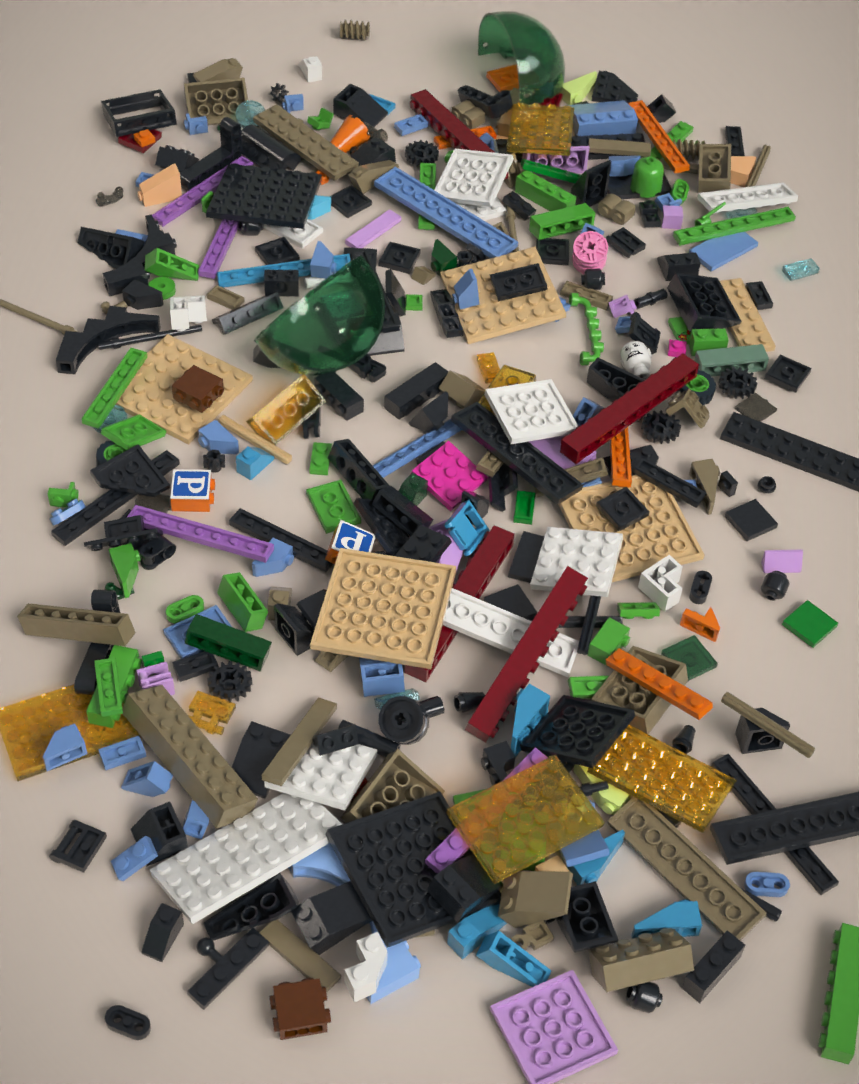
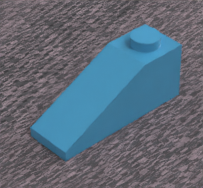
M624 830L604 839L609 848L610 855L567 867L573 873V880L577 885L597 882L623 844Z
M681 900L635 924L631 935L632 939L637 938L643 933H658L664 928L675 929L682 937L699 936L702 922L698 901Z
M500 904L486 907L465 917L448 931L447 944L462 960L482 944L485 936L497 932L507 924L506 921L498 917Z
M500 931L485 936L476 954L477 957L493 969L531 987L546 982L552 971Z

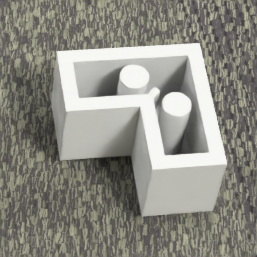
M205 295L170 297L172 330L184 331L189 329V322L198 324L207 321Z
M668 555L641 573L638 588L666 612L679 603L682 587L677 582L680 580L683 566Z

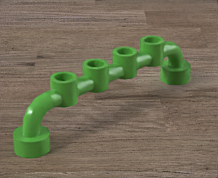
M570 293L569 304L571 306H578V303L585 306L589 340L592 342L591 351L594 354L590 355L589 352L581 351L580 365L588 366L589 362H594L597 357L600 358V353H603L604 343L598 342L601 340L602 332L601 330H596L599 328V319L594 318L597 315V307H592L590 301L580 297L578 293Z

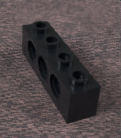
M350 439L334 441L328 459L362 499L374 500L380 489L390 486Z

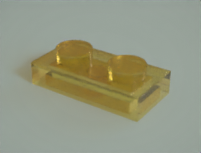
M494 352L477 354V362L485 384L501 382L502 374Z

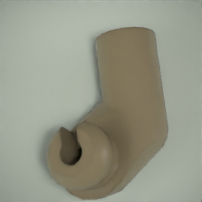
M121 301L120 303L114 305L116 307L128 308L125 301ZM109 302L101 304L102 312L105 314L108 312Z

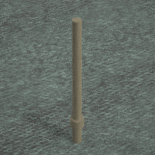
M506 205L507 212L505 215L509 224L510 237L518 241L514 221L516 218L515 212ZM519 247L515 248L513 252L519 251Z
M0 299L1 307L62 332L63 335L65 331L78 332L71 326H64Z

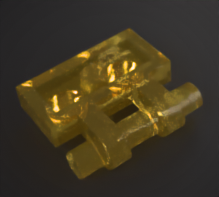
M197 691L189 705V711L194 714L193 716H188L197 727L207 730V733L222 735L224 727L218 724L219 722L228 724L236 709V704ZM202 716L210 718V722L201 720Z

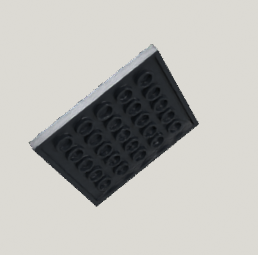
M228 164L206 211V217L304 229L315 195H317L322 182V175L314 172L304 173L301 171H287L285 169H270L269 167H254L253 165Z
M441 791L326 831V837L387 948L456 922L427 891L433 877L437 873L425 864V860L460 825ZM473 845L459 859L461 860L474 853L482 862ZM501 892L495 893L468 916L486 907L500 904Z

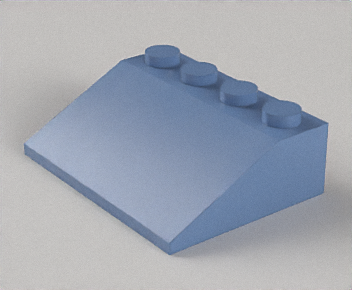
M625 100L566 106L576 136L636 133L638 118L635 110Z

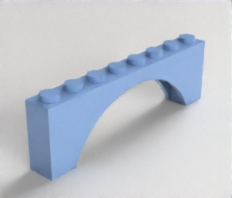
M330 843L288 867L293 877L320 879L335 886H340L350 881ZM373 921L369 922L372 934L378 932ZM407 941L388 948L386 947L388 951L387 965L379 981L376 993L367 997L370 1004L419 978L421 965L415 955L412 956L409 952Z

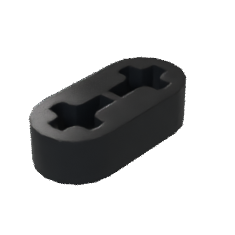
M702 570L695 574L689 595L690 600L695 604H703L707 600L712 582V575L709 572ZM701 579H705L704 584L700 583ZM698 591H701L700 596H697Z

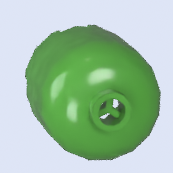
M643 157L635 163L630 186L633 193L637 192L640 194V197L651 198L655 197L656 193L661 192L664 166L661 161L654 157Z

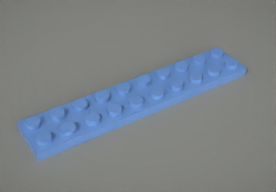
M397 167L392 168L374 181L376 188L463 242L471 243L478 247L489 258L509 254L518 247V241Z

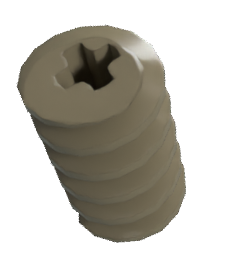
M345 19L343 24L340 22V38H343L345 34L346 39L351 35L352 39L357 36V39L360 40L362 36L363 40H366L367 36L369 38L370 22L368 21L367 25H365L364 21H362L361 25H359L358 20H356L355 24L350 20L349 24H347Z
M673 139V143L680 153L685 155L686 160H688L690 155L692 160H694L695 156H698L699 160V140H696L694 144L693 140H690L688 143L685 139L682 143L680 139L677 142Z

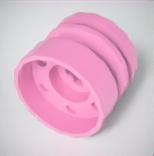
M588 231L583 232L576 238L573 246L572 262L577 271L584 274L586 269L600 268L602 270L604 268L608 252V243L604 236L598 232Z

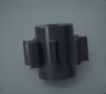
M276 83L275 87L271 86L272 90L269 95L273 96V101L278 99V102L282 103L284 96L289 93V91L285 90L286 85H281L280 87V84Z
M210 450L207 455H203L204 468H208L213 473L225 468V454L221 455L219 450Z

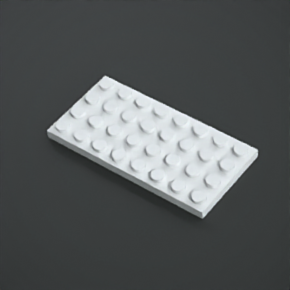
M282 793L260 807L255 808L246 816L236 819L234 823L226 825L150 869V873L186 918L194 924L329 844L330 842L325 835L326 831L342 825V823L322 804Z

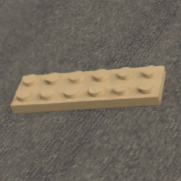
M742 279L720 281L742 321L739 325L729 327L738 347L763 344L766 352L775 351L776 345Z

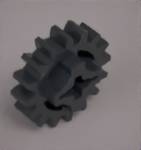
M422 140L419 142L414 141V144L409 143V146H406V161H410V164L415 163L416 166L420 165V163H435V161H438L439 150H437V146H433L434 143L429 144L428 141L422 142Z
M732 367L731 370L726 368L725 372L722 371L719 377V388L723 389L722 393L727 392L728 397L733 395L735 399L738 396L741 399H744V396L749 398L751 394L755 393L757 388V377H753V372L748 373V369L743 371L741 367L738 369Z
M660 410L659 413L653 411L652 415L647 413V416L643 418L641 430H643V435H647L648 440L653 439V443L659 441L660 444H663V441H666L669 444L670 439L675 441L676 437H679L681 425L679 424L680 420L675 419V415L669 416L667 412L664 414Z
M229 661L228 665L221 662V667L214 666V672L210 671L209 678H207L209 692H213L214 698L220 696L221 702L224 699H228V703H231L234 698L238 702L239 696L245 698L246 692H250L251 685H253L251 671H247L246 665L240 667V662H237L235 665H232V661Z

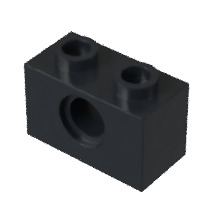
M265 270V295L277 292L279 296L299 297V270Z

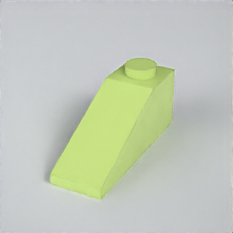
M594 71L561 84L559 93L563 94L562 100L568 105L582 102L595 86L597 72Z
M577 764L574 765L573 771L582 784L607 781L609 789L594 792L591 795L598 807L605 813L614 815L630 800L633 788L595 766L594 768H589Z

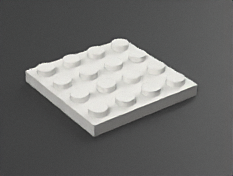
M455 148L434 190L454 203L491 207L514 160L513 155Z
M552 379L485 389L484 395L511 444L569 435L578 427Z
M547 527L530 583L531 589L552 591L566 567L569 566L588 577L585 583L588 587L583 595L608 597L623 541V534Z
M312 743L282 787L266 781L265 787L345 811L376 759L377 749L358 744L320 756L318 746L315 747Z

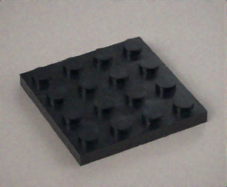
M563 695L520 744L521 751L530 753L534 748H537L548 758L594 768L635 718V712L628 708Z

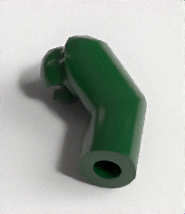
M109 582L105 585L104 590L116 591L118 600L125 598L122 589L115 586L114 583ZM133 588L131 590L130 595L135 593Z

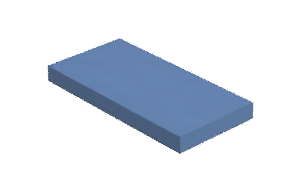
M740 232L709 239L690 249L689 253L696 252L700 263L712 272L758 247L759 242L746 232Z

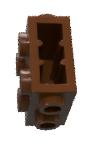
M195 365L186 370L172 385L173 399L201 413L211 407L213 402L222 396L224 392L222 378Z
M305 978L300 982H282L277 986H273L274 995L269 996L271 1010L276 1009L277 1017L273 1018L274 1032H279L280 1040L327 1032V1023H331L330 1009H325L324 1001H327V992L325 986L321 987L320 978Z

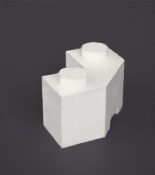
M378 932L356 941V954L361 963L345 969V984L354 1002L375 994L381 976L385 971L388 951Z

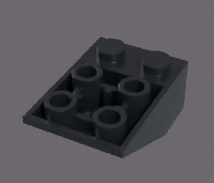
M349 84L333 99V114L344 119L349 115H353L352 118H359L371 130L388 115V112L365 90Z

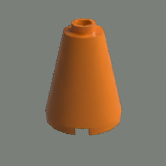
M349 115L344 120L330 141L345 153L370 139V135L368 136L366 133L368 129L365 124L357 117L355 119L352 118L353 115Z

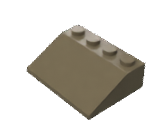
M245 78L184 83L186 108L190 118L206 116L208 125H218L224 117H229L236 122L252 120Z
M632 646L627 652L684 686L688 682L685 663L636 646ZM613 670L591 699V701L634 710L635 718L627 727L647 736L671 705L668 701Z
M397 749L387 755L340 818L348 823L440 791L443 795L445 790Z

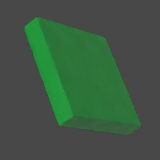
M807 600L783 620L782 625L814 648L838 626V622Z

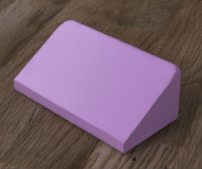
M765 550L761 561L763 572H801L803 550Z

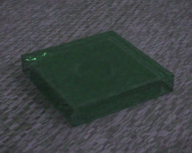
M695 635L663 649L661 652L662 656L686 664L688 681L717 668L718 665Z

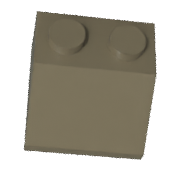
M451 370L439 387L443 392L447 391L448 399L456 400V405L462 409L475 402L481 404L486 400L484 388L467 376Z

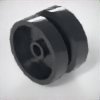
M397 696L389 699L382 706L379 712L378 724L381 732L388 739L402 745H411L419 742L426 735L429 728V716L421 703L407 696Z

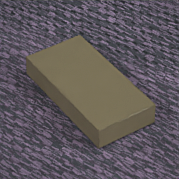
M216 285L207 293V299L231 310L240 307L245 302L243 296L219 285Z

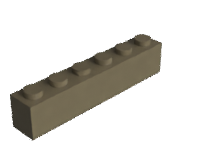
M28 603L17 616L25 635L126 646L136 633L129 615L125 613Z

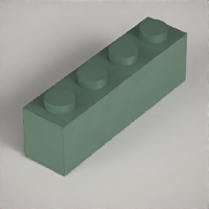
M763 344L696 351L694 361L699 364L698 369L700 371H705V373L710 374L712 377L721 376L722 371L725 372L726 368L731 370L732 367H735V369L741 367L743 371L748 369V373L766 371L769 357Z

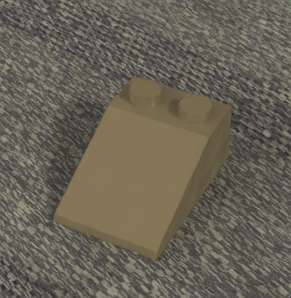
M700 144L698 193L730 189L731 144Z
M520 871L505 876L498 917L514 928H519L566 915L568 913L573 873Z

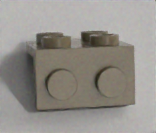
M690 388L682 393L680 391L675 393L671 397L672 400L668 402V407L665 410L667 414L671 416L684 407L699 428L705 427L709 419V411L706 406H702L699 402L697 394L691 391Z

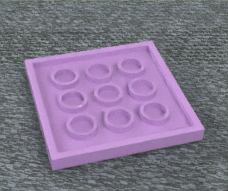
M573 970L490 1006V1011L529 1084H553L618 1053L615 1043Z

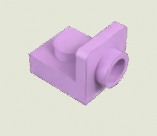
M628 295L609 302L614 318L628 312L633 314L634 310L637 309L634 300H630Z

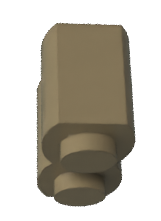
M464 100L452 107V114L469 129H474L485 123V112L479 107H475L468 100Z
M608 194L598 203L597 212L605 218H611L617 224L624 225L635 215L636 206L630 201L622 200L615 194Z

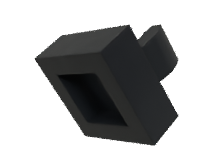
M471 243L467 245L466 249L473 257L471 263L486 259V255L483 254L484 252Z

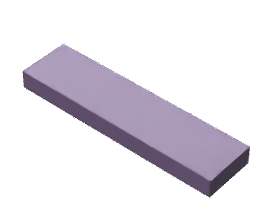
M389 209L347 238L345 244L353 248H363L401 222V216Z

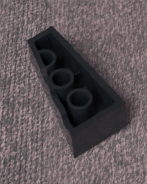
M598 357L588 369L587 383L611 402L616 399L618 400L627 391L635 388L638 383L645 381ZM643 415L641 418H639V419L637 420V422H640V420H641L645 415Z

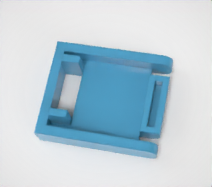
M470 500L462 502L444 524L446 529L450 528L448 533L459 549L465 550L463 552L465 557L472 554L483 540L486 532L490 531ZM466 515L469 516V518L471 519V521L473 522V524L476 526V528H474V527L472 526V524L470 523V521L468 520V518L466 517Z

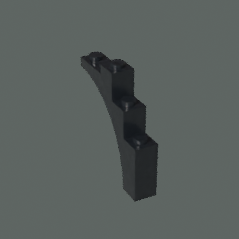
M152 214L145 216L148 237L142 250L126 264L103 273L104 286L109 296L121 294L122 290L134 279L148 285L149 274L151 273L145 271V256L154 249L159 248L175 255V248H177L175 239H172L169 233L164 234L163 230H160L157 220H154Z
M109 306L105 320L88 318L83 333L65 331L56 358L58 373L76 374L84 359L99 347L98 343L111 341L114 338L130 334L160 332V316L128 313L127 307Z

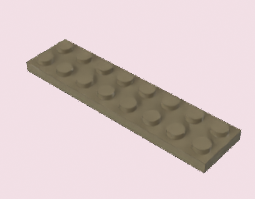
M277 104L253 117L254 123L334 181L352 172L354 168L359 167V162Z
M637 793L607 821L608 825L616 832L624 830V840L686 900L698 901L700 913L723 935L728 930L741 941L766 916V912L641 794Z

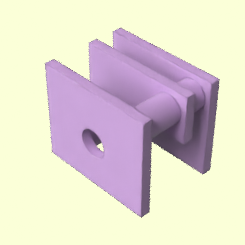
M167 662L137 670L139 687L142 689L163 685L170 695L175 694L174 682L171 672L168 671Z

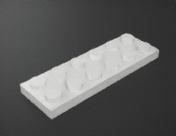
M783 182L698 193L697 199L709 211L726 202V205L715 212L719 213L721 211L731 212L736 209L746 210L752 207L761 208L767 205L790 204L791 202H797L798 195Z

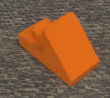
M712 607L709 608L705 616L687 608L682 614L680 626L713 642L717 641L720 626Z

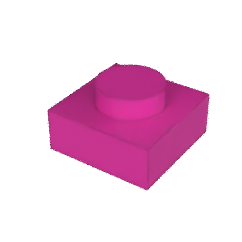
M670 339L668 356L678 357L683 353L686 355L687 341Z

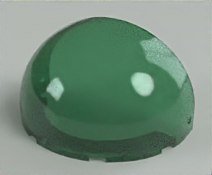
M496 11L484 15L479 27L478 55L500 53L504 59L515 57L519 80V107L544 102L545 98L549 97L551 99L562 90L565 81V61L561 46L553 33L543 23L523 13Z
M359 255L286 309L265 330H262L255 337L254 341L270 361L282 369L295 374L318 376L347 368L363 358L379 337L385 316V300L381 284L370 265L362 255Z

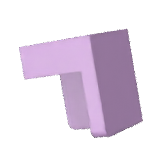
M663 206L662 228L681 229L683 221L682 206Z

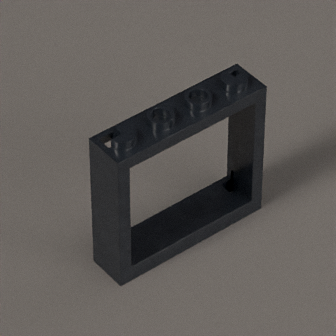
M161 89L101 101L103 115L116 137L138 133L146 129L154 130L177 125L175 110ZM160 106V108L162 109L160 111L120 119H115L113 116L117 114Z

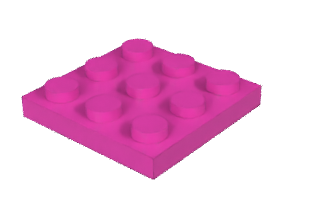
M447 441L411 471V475L449 511H452L461 503L463 491L474 492L488 479V476L476 470L477 466L450 441Z

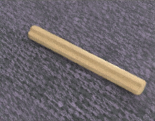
M226 415L219 417V423L236 435L263 449L285 464H289L292 461L291 454Z

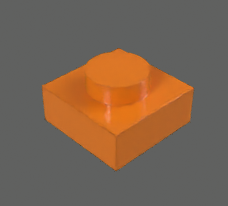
M148 129L134 134V140L141 147L155 143V137Z

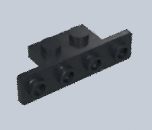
M503 463L493 477L488 475L490 504L501 512L506 510L505 496L518 488L517 473Z
M141 515L104 522L106 538L84 542V547L91 549V551L103 550V547L115 548L121 546V543L126 542L128 544H136L142 539L156 540L158 536L163 535V531L158 528L145 530L143 516Z

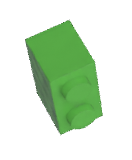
M692 329L689 340L691 356H695L696 351L727 348L729 340L726 329Z
M609 617L590 642L587 656L606 665L605 659L618 648H626L631 638L629 637L630 628Z

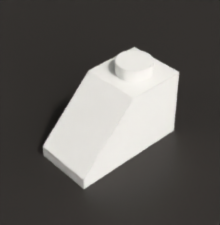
M317 56L309 57L299 62V67L307 82L322 80V64Z

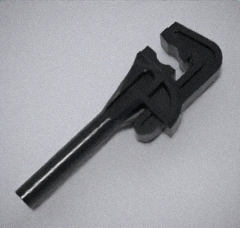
M323 346L318 347L319 353L346 364L361 378L365 379L369 373V381L376 382L386 375V366L371 359L367 353L364 355L356 354V359H350Z

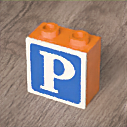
M173 469L170 496L172 511L210 512V504H214V493H212V490H215V479H212L211 470Z
M340 520L333 533L325 560L335 564L340 548L371 553L376 536Z

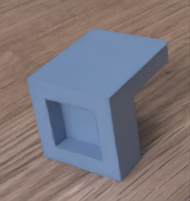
M193 800L186 813L182 828L186 835L202 840L210 819Z

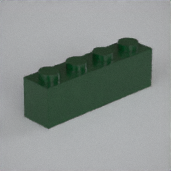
M198 614L193 618L185 638V644L236 663L240 662L241 665H246L260 672L269 655L272 644L271 641Z

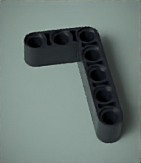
M229 117L222 119L220 123L221 147L180 173L181 187L188 191L242 156V134L239 123Z
M95 589L92 591L91 605L93 610L120 613L115 590ZM90 643L75 679L74 690L76 694H94L97 687L94 661L108 659L114 645Z

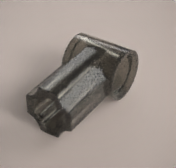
M365 121L363 122L368 129L367 135H370L368 141L372 138H380L384 142L388 141V135L384 129L377 130Z

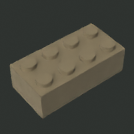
M664 928L654 934L643 933L637 938L619 939L617 943L588 949L592 976L606 992L694 971L691 944L672 928Z

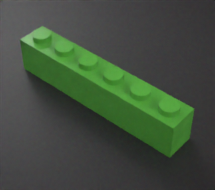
M842 923L839 931H834L832 940L836 947L835 950H832L830 956V964H833V969L829 971L827 977L830 991H827L825 994L824 1005L828 1006L827 1012H824L822 1016L821 1026L825 1028L824 1034H820L818 1047L822 1048V1058L849 1065L855 1053L859 1020V927Z

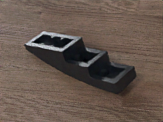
M447 289L430 291L438 320L446 337L464 336L463 328L459 323V315L455 310V303Z

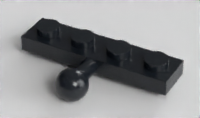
M252 928L222 956L215 949L212 939L208 937L201 938L196 946L198 953L202 956H209L216 964L187 991V995L204 1010L269 946L270 942L255 928Z

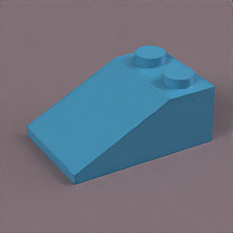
M530 683L525 689H521L516 696L517 705L514 709L516 714L511 741V750L515 758L521 752L520 744L548 713L550 695Z

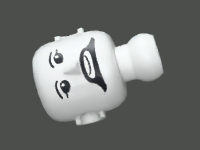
M632 341L625 344L620 353L622 359L620 362L623 369L625 368L627 372L646 380L650 376L649 368L652 357L650 349H647L646 345L640 341Z

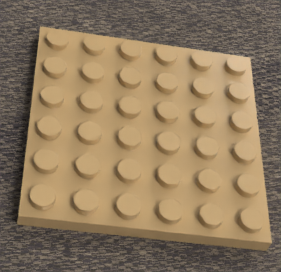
M536 247L440 272L445 289H447L451 297L455 293L454 285L469 269H472L476 276L479 305L460 310L458 304H455V310L459 315V323L463 328L468 344L566 318L565 309ZM539 263L548 290L498 302L490 280V274Z
M167 334L147 353V359L114 407L131 416L142 415L166 430L167 434L189 445L199 435L198 430L211 423L253 381V375ZM193 365L223 379L224 392L222 396L218 397L211 407L207 408L203 413L193 410L189 406L173 399V383Z
M638 475L632 476L631 488H627L650 513L646 518L621 531H618L596 507L598 501L625 488L613 486L612 481L583 487L580 492L559 504L570 529L623 534V541L612 582L640 576L643 571L668 555L674 558L680 565L704 559L705 555L674 496Z
M340 548L312 636L310 648L312 650L431 669L456 574V566Z

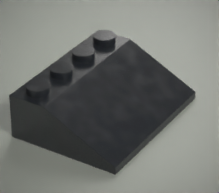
M682 273L674 274L667 290L689 332L692 329H724L741 324L742 321L718 278Z

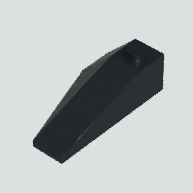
M81 227L77 243L93 252L111 267L118 268L133 259L142 250L145 241L130 236Z
M278 873L203 924L210 939L215 941L278 920L298 907L299 901L290 884L281 873Z

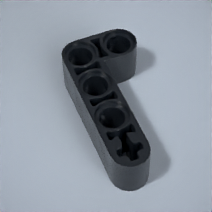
M468 85L458 89L461 102L464 100L472 102L475 107L482 109L488 118H498L513 108L511 94L508 90L500 91L496 95L491 96Z

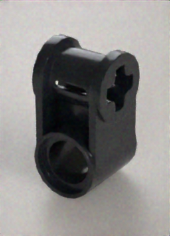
M162 535L158 536V539L151 540L141 546L139 553L142 557L140 561L142 568L152 570L166 559L171 558L176 551V545Z

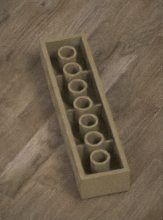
M163 685L128 693L123 706V715L192 800L202 809L216 829L232 824L236 819L242 818L254 810L258 798Z

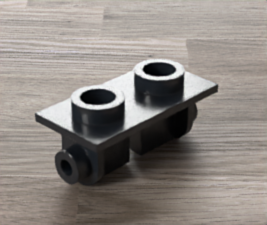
M356 724L316 735V738L313 739V744L315 747L318 746L319 755L358 745Z

